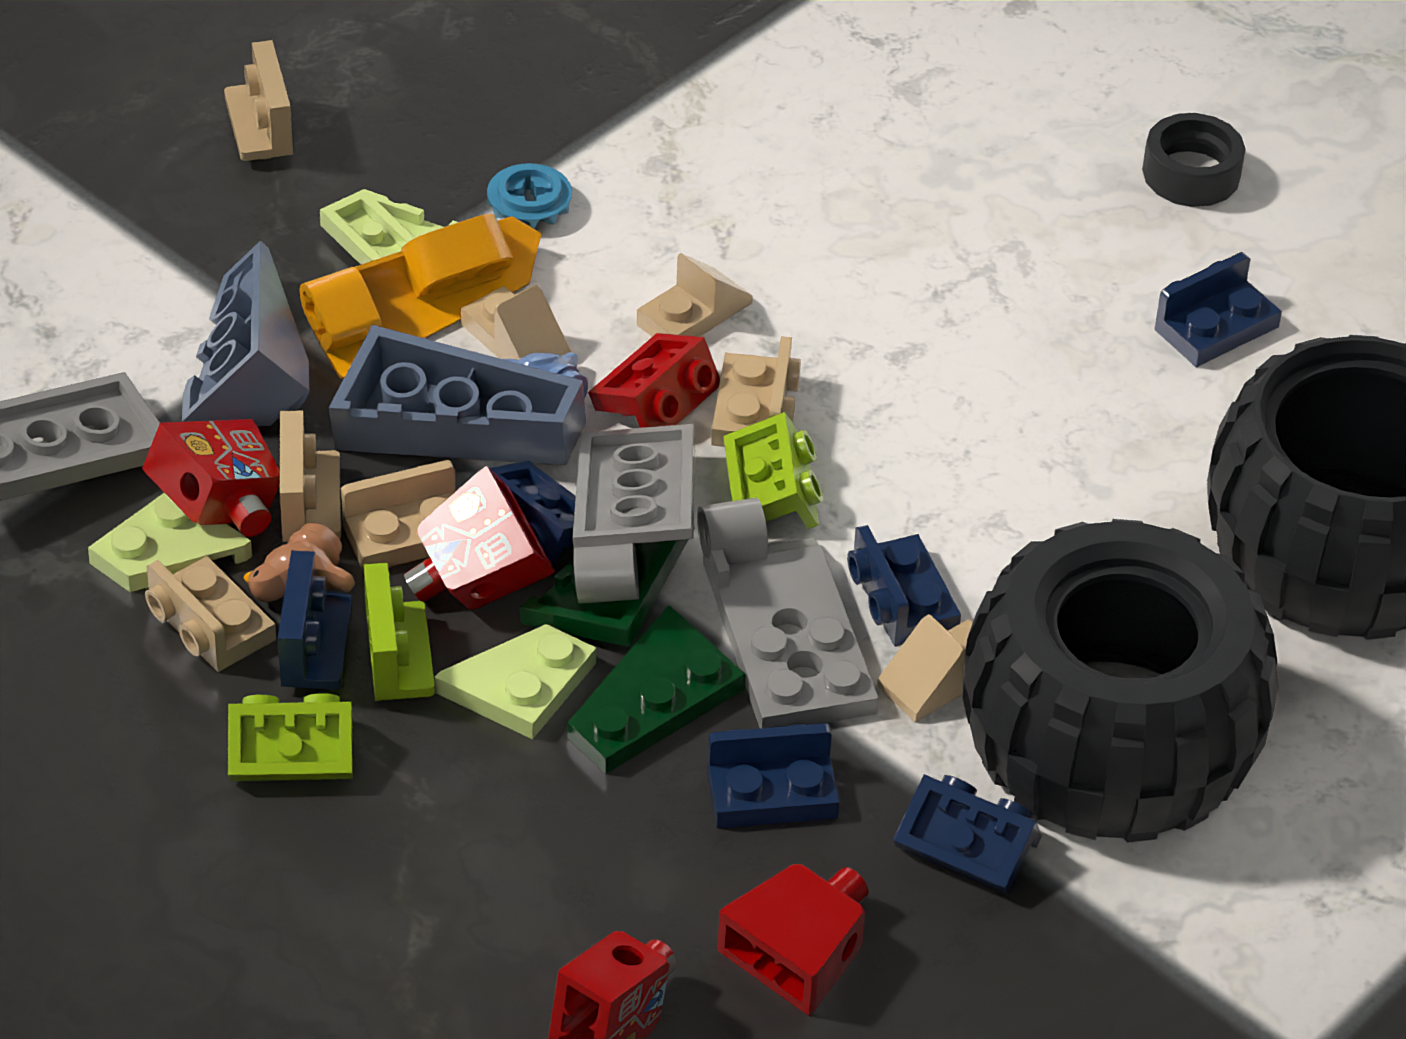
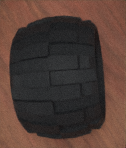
M1349 335L1348 337L1337 338L1319 337L1297 343L1293 351L1282 355H1272L1255 370V375L1245 382L1236 401H1232L1219 425L1212 449L1207 478L1211 529L1217 531L1219 552L1228 556L1245 572L1244 582L1250 587L1251 591L1260 594L1266 611L1281 620L1288 619L1309 628L1308 631L1336 638L1338 635L1359 636L1369 640L1395 637L1397 631L1406 629V343L1387 340L1378 336Z
M1112 519V522L1091 524L1079 522L1055 529L1054 536L1047 540L1031 541L1011 558V563L1002 569L992 591L986 592L975 614L967 638L962 698L975 749L982 759V764L995 785L1007 787L1009 793L1014 796V802L1029 809L1033 813L1034 819L1037 821L1048 820L1066 828L1065 833L1096 840V837L1124 838L1127 843L1156 840L1158 833L1174 828L1185 831L1209 817V812L1218 808L1222 801H1227L1233 790L1240 787L1266 744L1279 685L1276 670L1277 654L1274 633L1261 596L1250 590V587L1244 582L1245 572L1228 556L1215 553L1201 544V539L1175 528H1162L1145 524L1139 520ZM1083 662H1121L1143 667L1160 675L1140 679L1120 678L1092 669Z

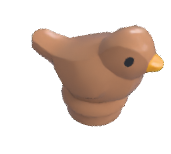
M317 523L303 525L299 531L290 536L287 544L281 545L268 554L264 564L244 575V580L249 584L252 594L259 601L271 602L284 597L291 550L314 551L316 576H326L327 590L334 589L349 592L355 583L350 573L337 567L339 554L342 551L339 537L328 527Z

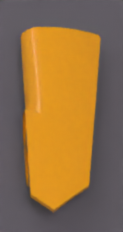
M492 213L476 216L420 235L406 243L400 252L302 283L299 289L302 307L325 356L338 377L344 379L372 325L426 339L460 321L461 308L505 286L514 293L528 286L531 282L542 233L513 216L498 221Z

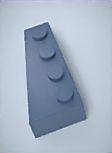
M376 325L371 326L329 406L335 450L509 462L530 461L531 463L566 465L586 424L583 380Z

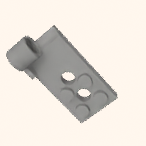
M125 372L0 401V501L143 466L160 422ZM94 425L99 430H92L85 426ZM42 438L48 443H40L32 439Z
M693 424L583 432L580 434L573 525L574 574L579 604L639 599L635 543L694 539L695 436Z
M757 497L699 506L697 526L703 553V565L738 667L745 673V687L759 728L784 727L795 724H821L877 714L879 698L822 545L817 543L815 537L768 545L766 520L762 505ZM791 624L800 627L803 631L797 634H785L776 627ZM798 667H809L817 671L818 674L805 678L800 677L791 670Z

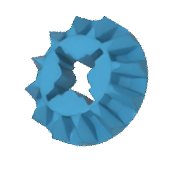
M527 163L507 167L490 180L487 188V204L492 206L496 218L502 219L513 216L521 222L529 223L533 229L540 221L555 224L558 215L569 212L570 200L572 199V187L568 179L556 169L541 164ZM525 190H530V194L534 196L536 201H526L524 197Z

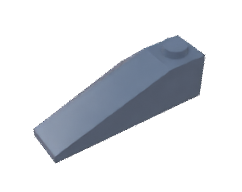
M259 241L223 276L209 320L216 326L210 333L208 340L199 345L196 358L204 363L200 376L198 378L194 375L188 379L183 392L182 422L253 419L257 426H271L280 417V411H296L309 394V361L269 247Z

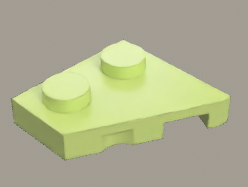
M366 189L320 209L321 227L360 264L400 252L401 248L414 238L443 228V226L424 220L423 209L406 203H394L386 196ZM453 220L449 225H452V224H455V223H458V222Z
M165 493L88 547L90 564L129 592L149 587L147 565L156 560H159L172 574H175L206 556L211 560L232 555L235 564L245 562L252 557L251 540L228 524L199 525L192 522Z
M545 624L440 671L435 676V693L533 739L596 664V647Z

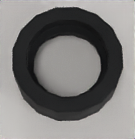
M1178 113L1161 119L1150 129L1145 146L1142 172L1146 184L1158 196L1172 203L1191 207L1211 206L1227 200L1238 189L1246 148L1242 136L1229 123L1215 116L1200 113ZM1177 152H1195L1205 154L1217 160L1219 164L1211 167H1192L1182 165L1171 159L1168 155Z

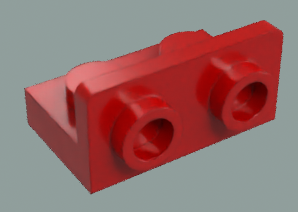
M656 333L595 385L588 394L595 411L618 413L626 417L635 416L640 428L677 425L719 388L720 376L705 337Z

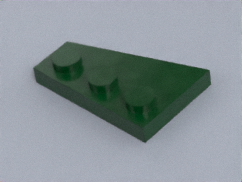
M689 539L635 543L639 579V599L579 604L576 593L574 566L567 564L554 576L555 585L541 598L532 595L519 606L521 624L538 628L547 624L566 634L630 647Z
M668 605L568 721L567 738L603 773L607 774L743 691L745 673Z

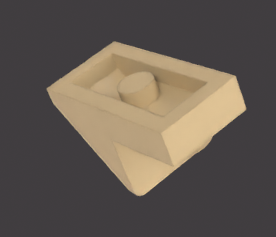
M680 253L677 256L676 285L637 309V326L650 336H654L656 333L700 337L752 304L753 295L716 268Z
M533 285L516 295L503 286L461 308V325L500 359L519 360L531 353H553L561 356L571 352L543 291L537 285Z
M928 614L921 619L878 677L877 687L914 722L919 721L962 695L966 643L973 623L970 619L947 631Z

